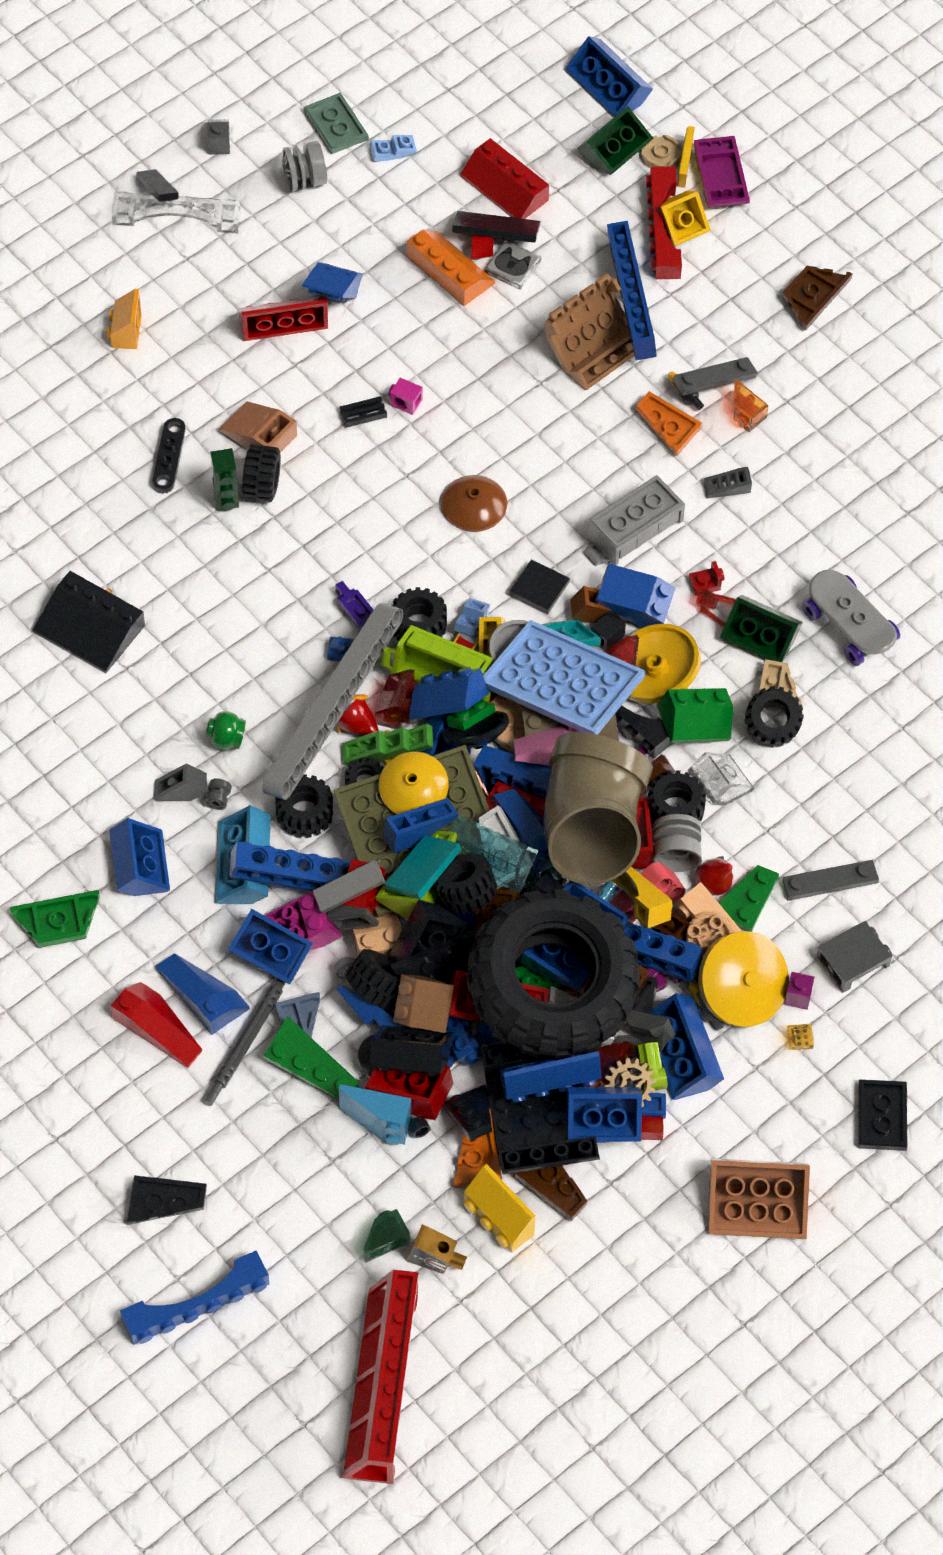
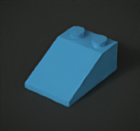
M340 1084V1110L380 1140L391 1145H405L411 1122V1098Z

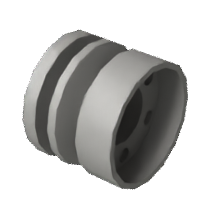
M319 141L304 143L302 154L297 145H293V155L289 147H283L282 167L291 191L298 189V182L301 189H305L306 178H309L313 187L327 184L326 164Z
M670 814L655 820L653 824V842L655 843L653 845V862L662 863L673 872H685L698 867L702 862V848L700 844L701 822L692 816L684 814Z

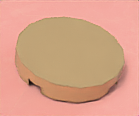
M655 135L653 136L654 139L642 148L641 157L643 163L649 168L653 166L677 167L681 162L682 146L671 136L663 135V137H657Z

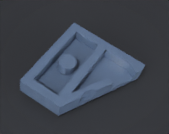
M316 992L275 1003L280 1025L283 1024L288 1016L312 1038L320 1003V993Z

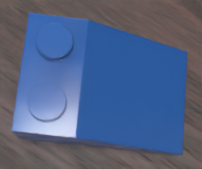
M609 563L595 601L637 626L644 628L654 624H664L676 587L657 576Z
M251 908L228 950L290 985L314 943Z

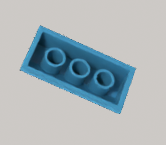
M252 805L219 821L215 902L218 904H254L268 897V884L229 877L230 856L236 842H250L252 845L270 846L271 815Z

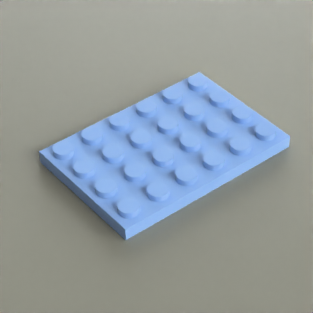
M530 620L483 677L488 690L580 732L598 735L643 680L645 670Z

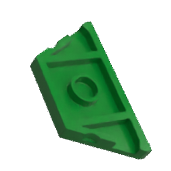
M99 890L12 906L9 907L10 914L39 948L87 938L100 895Z

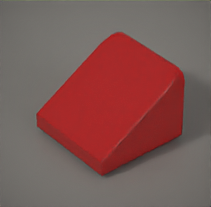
M473 235L471 259L493 256L494 238Z
M642 1116L641 1140H663V1117Z

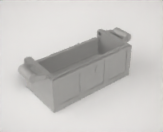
M658 475L654 476L588 519L587 538L592 544L585 551V554L597 566L607 562L617 565L619 559L639 548L656 535H659L674 523L680 524L683 522L685 503ZM596 547L605 558L602 559L593 548Z

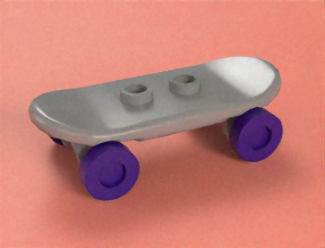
M823 570L812 578L809 584L810 598L802 603L803 610L812 621L819 619L823 613L846 639L851 642L850 645L845 647V654L854 666H859L864 662V655L867 657L870 654L884 653L890 650L895 642L900 639V631L895 623L887 620L857 589L855 582L850 576L835 570Z

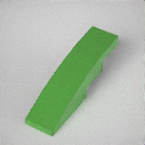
M424 724L409 730L401 727L387 733L376 731L344 742L343 764H354L355 759L361 762V757H365V761H369V757L373 758V762H375L376 760L392 759L407 752H420L433 748L432 726Z

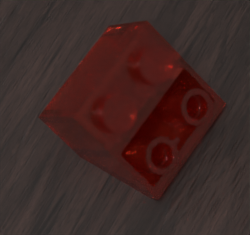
M409 669L388 675L374 712L377 725L396 730L401 728L404 723H408L412 694L418 682L415 680V670Z

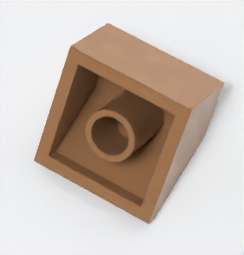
M401 974L393 1022L409 1027L446 1033L454 985L425 976Z

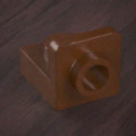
M661 754L651 762L653 770L648 784H652L653 780H657L660 774L665 776L667 771L676 772L665 755Z

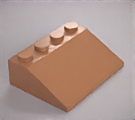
M711 1158L708 1234L807 1239L810 1165L808 1163Z

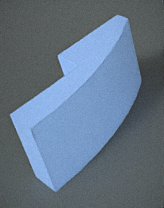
M393 135L391 140H371L369 145L373 161L400 159L417 152L413 135Z

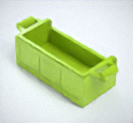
M411 625L398 642L396 649L390 647L383 649L381 665L392 671L391 678L414 687L421 681V677L434 674V676H439V674L449 670L456 673L466 667H471V670L481 668L484 675L492 666L494 658ZM391 654H395L393 665L390 664ZM488 690L489 694L482 698L484 701L489 702L491 695L490 690Z

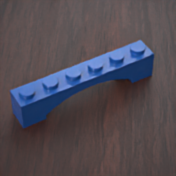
M257 1250L235 1259L232 1271L219 1284L207 1292L190 1300L170 1305H145L142 1300L120 1310L121 1320L132 1344H143L150 1341L157 1334L169 1333L176 1326L184 1322L191 1323L197 1320L202 1314L207 1312L214 1313L221 1306L229 1302H239L247 1294L263 1291L270 1285L269 1274Z

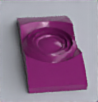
M735 136L694 140L697 169L701 176L703 195L708 208L750 203Z

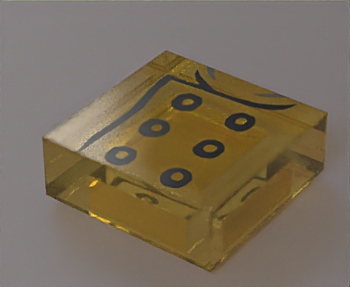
M811 1024L787 1025L789 1050L813 1049L814 1042Z

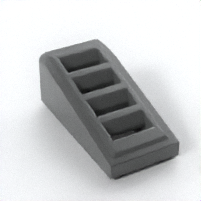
M748 467L737 468L704 478L708 498L751 493L752 480ZM722 482H725L726 487H722ZM714 483L717 484V489H716V490H714V488H713V484H714Z
M340 905L330 910L327 915V919L339 931L376 927L379 924V921L364 908Z

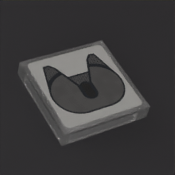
M504 240L484 267V272L521 290L541 262L542 256Z

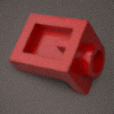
M716 561L711 562L710 569L689 573V580L695 596L720 591L722 581L725 580L723 569L718 567Z

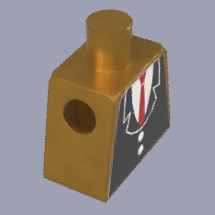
M422 1224L407 1262L444 1274L448 1265L462 1270L467 1256L454 1251L457 1244L456 1240Z

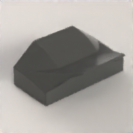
M631 1010L626 1019L636 1038L643 1044L658 1042L660 1054L667 1042L671 1041L676 1035L669 1018Z

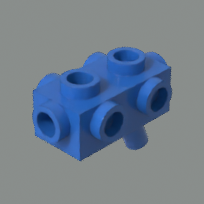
M451 1016L448 1017L446 1031L454 1032V1038L447 1065L451 1068L457 1060L465 1065L477 1063L480 1061V1057H482L480 1052L482 1046L477 1036L471 1032V1021Z

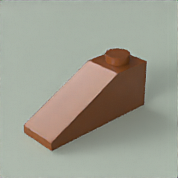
M583 586L570 599L571 613L574 619L596 623L610 611L615 616L621 617L624 622H629V620L595 601L599 589Z

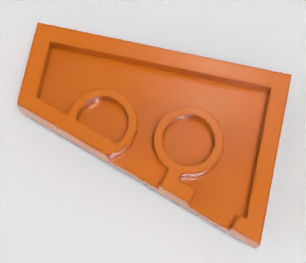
M650 391L636 405V411L676 456L679 455L702 428V422Z
M489 1109V1113L491 1116L492 1132L472 1141L463 1133L461 1153L457 1163L458 1169L453 1184L455 1188L469 1186L486 1164L503 1179L491 1109Z

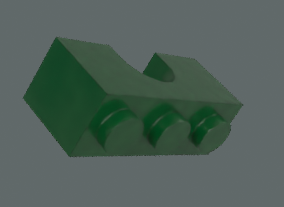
M233 449L210 451L213 491L217 511L239 508L237 469Z

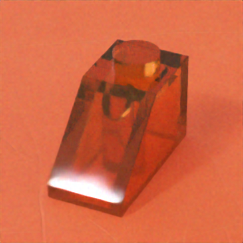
M736 380L733 388V420L739 427L750 432L767 418L769 405Z

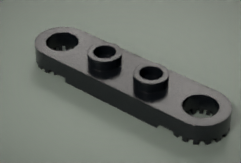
M171 418L164 423L152 478L153 488L158 493L167 494L175 486L186 433L185 423L179 418ZM173 425H175V427L177 425V427L181 428L177 432H172L169 430L171 426L174 427ZM164 478L169 483L167 485H159L158 481Z

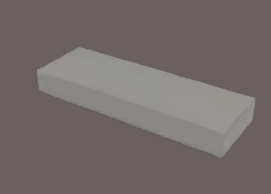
M373 860L314 890L313 893L320 911L326 913L386 882L378 862Z

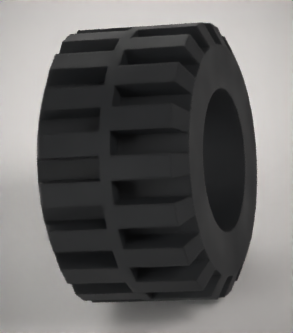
M251 444L248 448L242 477V493L245 499L265 502L273 501L278 488L281 454L278 447Z
M415 587V590L409 588L406 590V593L401 592L398 594V598L394 599L391 606L403 610L402 622L394 636H397L398 641H400L411 625L443 638L447 627V606L444 604V599L438 597L437 592L433 591L431 593L428 588L420 590V587ZM422 614L429 617V619L416 622L410 620L409 617Z
M770 686L769 689L763 688L758 694L753 695L745 711L744 722L747 725L746 730L748 734H752L751 738L754 741L757 739L760 741V745L769 744L768 747L773 748L774 745L781 747L784 743L788 744L796 737L801 728L804 714H802L803 706L799 705V698L797 696L794 698L792 691L786 692L784 687L775 689V686ZM768 706H777L785 712L787 722L780 728L769 727L763 722L761 711Z
M676 770L675 773L667 771L665 776L660 774L657 780H653L648 792L652 823L654 824L655 820L670 814L689 815L698 821H702L706 804V790H703L704 785L702 782L698 783V778L696 776L690 777L688 772H685V774L680 773L681 770ZM671 797H678L684 799L688 804L682 807H674L666 803L665 800Z
M304 774L288 799L284 800L275 797L277 822L281 824L283 830L287 829L288 834L293 835L295 833L299 838H302V835L310 838L314 833L316 836L321 834V829L325 831L328 828V823L331 824L333 794L329 785H325V781L322 779L318 781L317 776L312 775L310 778L307 777V774ZM301 801H309L316 805L308 811H300L293 808L296 803Z
M473 853L458 854L434 883L443 908L449 912L453 911L454 914L475 912L477 909L485 907L486 903L493 900L492 897L497 893V883L489 861L478 853L474 855Z
M363 949L346 971L347 981L361 997L373 1005L385 1009H393L396 1005L401 978L391 969V963L387 956L371 949Z

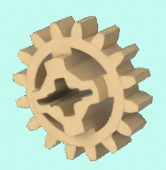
M625 1057V1063L623 1064L616 1060L617 1067H608L612 1073L611 1075H604L609 1080V1083L603 1086L624 1087L627 1085L626 1080L630 1078L634 1081V1087L641 1088L642 1083L646 1081L645 1089L642 1092V1107H644V1099L652 1100L648 1095L649 1092H656L651 1087V1084L657 1081L655 1078H650L654 1071L652 1069L645 1070L648 1064L643 1062L639 1065V1059L636 1057L633 1062H630V1059ZM627 1068H636L641 1072L630 1073ZM619 1073V1074H620L619 1082L614 1086L615 1078H616L617 1074Z

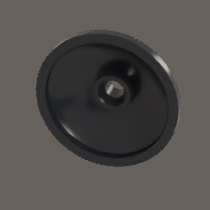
M496 711L466 730L448 727L447 725L442 730V738L446 743L460 747L466 745L467 748L481 749L484 745L497 739L506 730L510 723L509 717L504 712Z

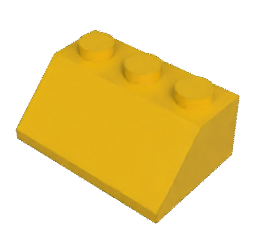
M487 1164L484 1165L464 1191L463 1204L471 1214L475 1213L480 1218L479 1221L484 1229L487 1231L491 1230L496 1235V1240L501 1247H507L513 1253L534 1236L536 1215Z

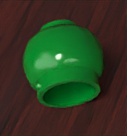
M219 712L215 715L214 719L209 718L206 736H210V743L215 748L221 750L239 749L245 731L246 720L239 719L232 712Z

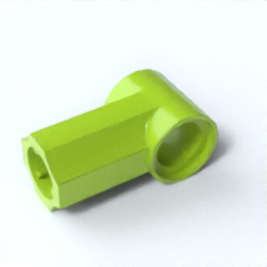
M658 1042L637 1045L640 1065L646 1062L648 1065L645 1070L652 1069L654 1071L650 1078H655L657 1082L651 1084V1087L655 1090L667 1089V1075L661 1064ZM646 1081L641 1085L642 1091L645 1089Z

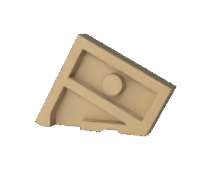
M765 659L759 692L763 688L769 689L770 686H775V689L784 687V691H792V696L795 698L797 696L796 686L790 676L791 672L788 664Z

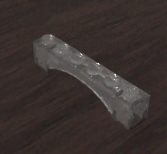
M114 192L111 213L113 225L134 226L135 222L147 218L182 216L206 222L216 227L217 232L238 234L241 206L240 200L179 196L177 200L159 202L152 194Z

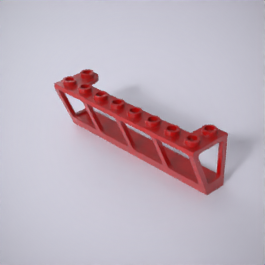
M393 1269L369 1288L344 1464V1479L387 1484L394 1483V1457L413 1314L416 1311L418 1302V1272Z

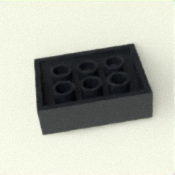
M70 570L55 588L32 631L107 674L145 627L144 611Z

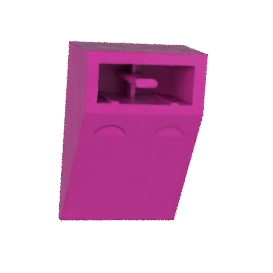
M314 890L264 915L314 943L310 950L324 947L342 937L341 931L327 919L328 912L322 913L313 893Z

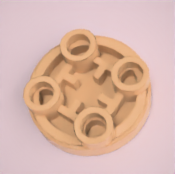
M701 912L688 925L687 942H692L702 947V955L704 957L708 948L716 940L726 934L733 933L734 928L731 921L719 912Z

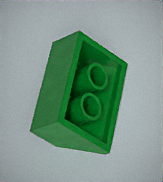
M726 688L668 689L657 704L671 743L729 741L731 739L733 704Z

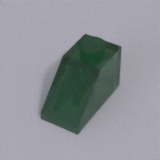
M397 1209L393 1211L386 1210L374 1219L363 1249L365 1263L410 1243V1232Z

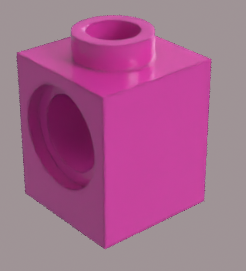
M400 377L396 384H392L389 389L390 406L413 415L423 400V387Z

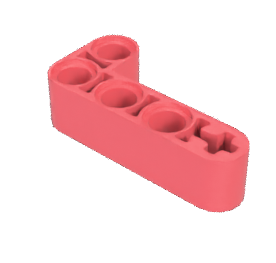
M655 862L640 873L668 896L672 902L680 900L686 893V889L676 874L662 863ZM622 889L609 903L629 915V921L633 923L636 920L634 918V902Z

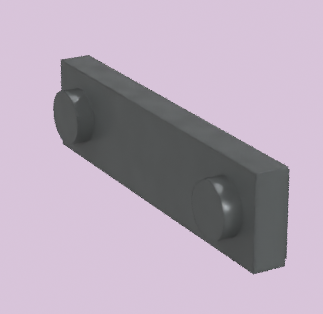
M745 357L676 374L673 381L684 396L756 378L758 372L750 359Z
M873 860L783 877L788 901L879 883V877Z

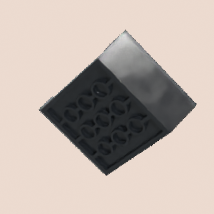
M512 1044L481 1047L502 1174L600 1160L596 1136L568 1140L567 1091L559 1092L558 1088L549 1090V1095L535 1097V1094L525 1096L526 1100L514 1103L511 1102V1099L507 1100L504 1097L499 1069L551 1058V1056L537 1055V1058L525 1055ZM582 1083L572 1085V1087H582Z

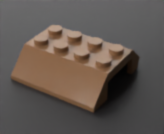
M607 273L596 280L595 285L593 283L579 292V296H573L563 304V307L559 306L549 313V318L545 321V336L563 371L584 390H588L634 357L626 316L614 293L619 292L621 288L616 278L610 277Z

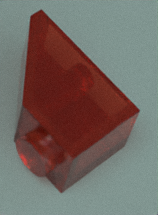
M623 1041L595 1049L599 1051L602 1078L598 1080L604 1084L609 1083V1080L604 1077V1075H611L612 1073L608 1067L616 1068V1060H619L622 1064L625 1063V1057L629 1058L637 1045L629 1041Z

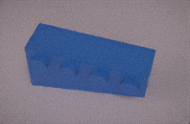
M487 745L482 747L473 766L489 794L498 781L545 799L552 770L550 766L515 761L514 754Z

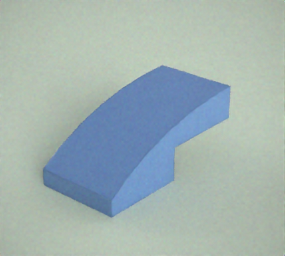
M469 598L463 606L462 614L455 622L454 631L475 637L479 631V617L487 616L491 604Z

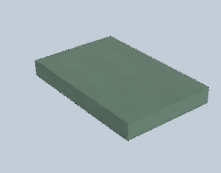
M341 92L304 107V113L331 154L369 140L368 133Z

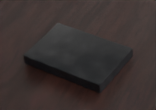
M859 1079L858 1148L907 1151V1082Z

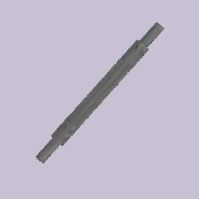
M277 978L276 982L270 985L214 1078V1085L203 1101L206 1105L212 1106L222 1088H226L273 1010L275 1003H277L282 995V988L286 982Z

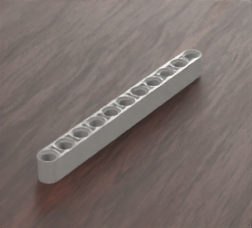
M382 603L375 607L264 778L262 784L264 794L284 800L290 797L377 662L383 649L400 626L403 619V610L401 608Z

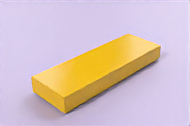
M693 126L686 128L677 186L685 188L695 132V127Z

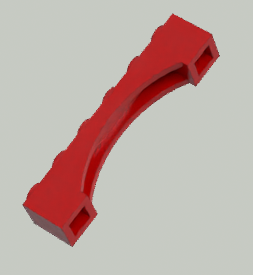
M676 166L650 167V175H646V188H650V192H647V204H651V208H648V221H652V225H649V237H653V241H650V254H654V258H651V271H655V279H681V249H676L669 240L664 229L660 209L663 203L676 194Z

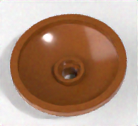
M467 475L454 480L446 487L442 495L441 507L445 518L453 526L464 531L480 532L493 528L503 519L507 511V497L503 488L494 480L481 475Z

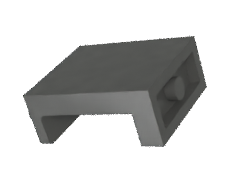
M863 921L818 946L816 957L842 993L851 989L852 982L882 965L884 968L889 967L892 952L886 944L883 945L875 928L870 927L866 921Z

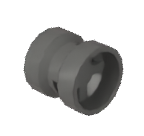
M211 779L208 786L209 793L206 794L204 799L205 805L215 810L225 809L228 803L227 796L231 793L232 785L223 779Z

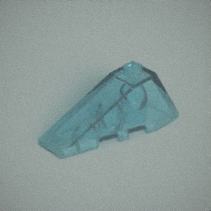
M459 814L451 829L452 832H456L458 835L456 843H459L466 853H473V855L478 853L481 854V857L487 858L496 882L520 893L539 850Z

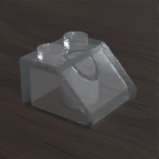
M705 752L687 770L692 777L696 776L698 778V783L702 782L704 785L703 790H706V801L711 805L725 806L755 789L730 754Z

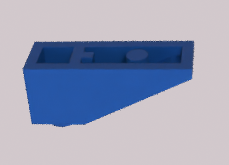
M446 798L386 818L383 838L392 852L396 853L416 846L424 835L431 836L458 818L459 814L449 799Z

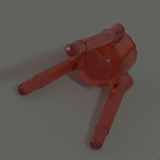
M701 589L696 599V605L701 607L699 612L706 614L724 628L726 623L709 610H714L718 601L734 605L736 600Z

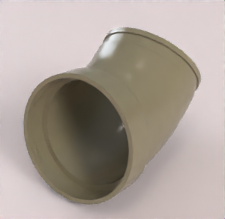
M584 732L562 734L557 737L549 760V766L552 770L544 804V834L549 857L555 869L562 876L573 882L589 885L605 883L625 873L633 865L639 854L641 836L636 821L639 797L646 792L653 766L649 759L641 752L615 739Z

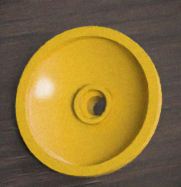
M407 752L394 757L386 764L379 778L380 797L384 805L396 815L446 799L449 789L448 776L443 765L433 756L422 752ZM410 777L417 778L415 782L408 781Z

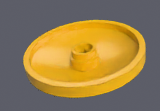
M654 624L635 631L619 645L613 656L645 670V677L628 698L635 702L646 704L658 703L668 689H687L696 678L701 665V653L693 636L685 629L672 624Z
M747 931L729 933L716 940L706 951L699 968V990L708 1010L720 1021L738 1027L756 1026L773 1017L782 1006L789 985L787 964L779 948L765 936Z

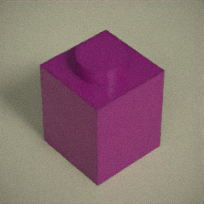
M791 972L785 1005L808 1010L815 976Z

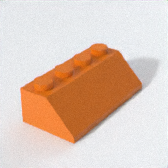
M422 229L407 240V257L463 306L495 284L494 279L438 231Z

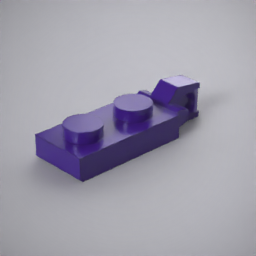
M342 580L335 584V592L338 595L337 601L360 631L374 609L358 589L355 590L353 588L350 590Z

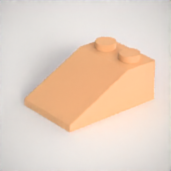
M374 909L372 915L379 921L378 926L350 930L357 956L363 949H371L388 957L402 931V927L396 912L378 918Z

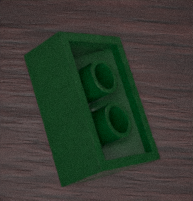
M627 106L576 149L589 165L612 175L654 138L629 106Z
M740 595L736 598L719 638L767 660L783 662L803 622L745 595Z

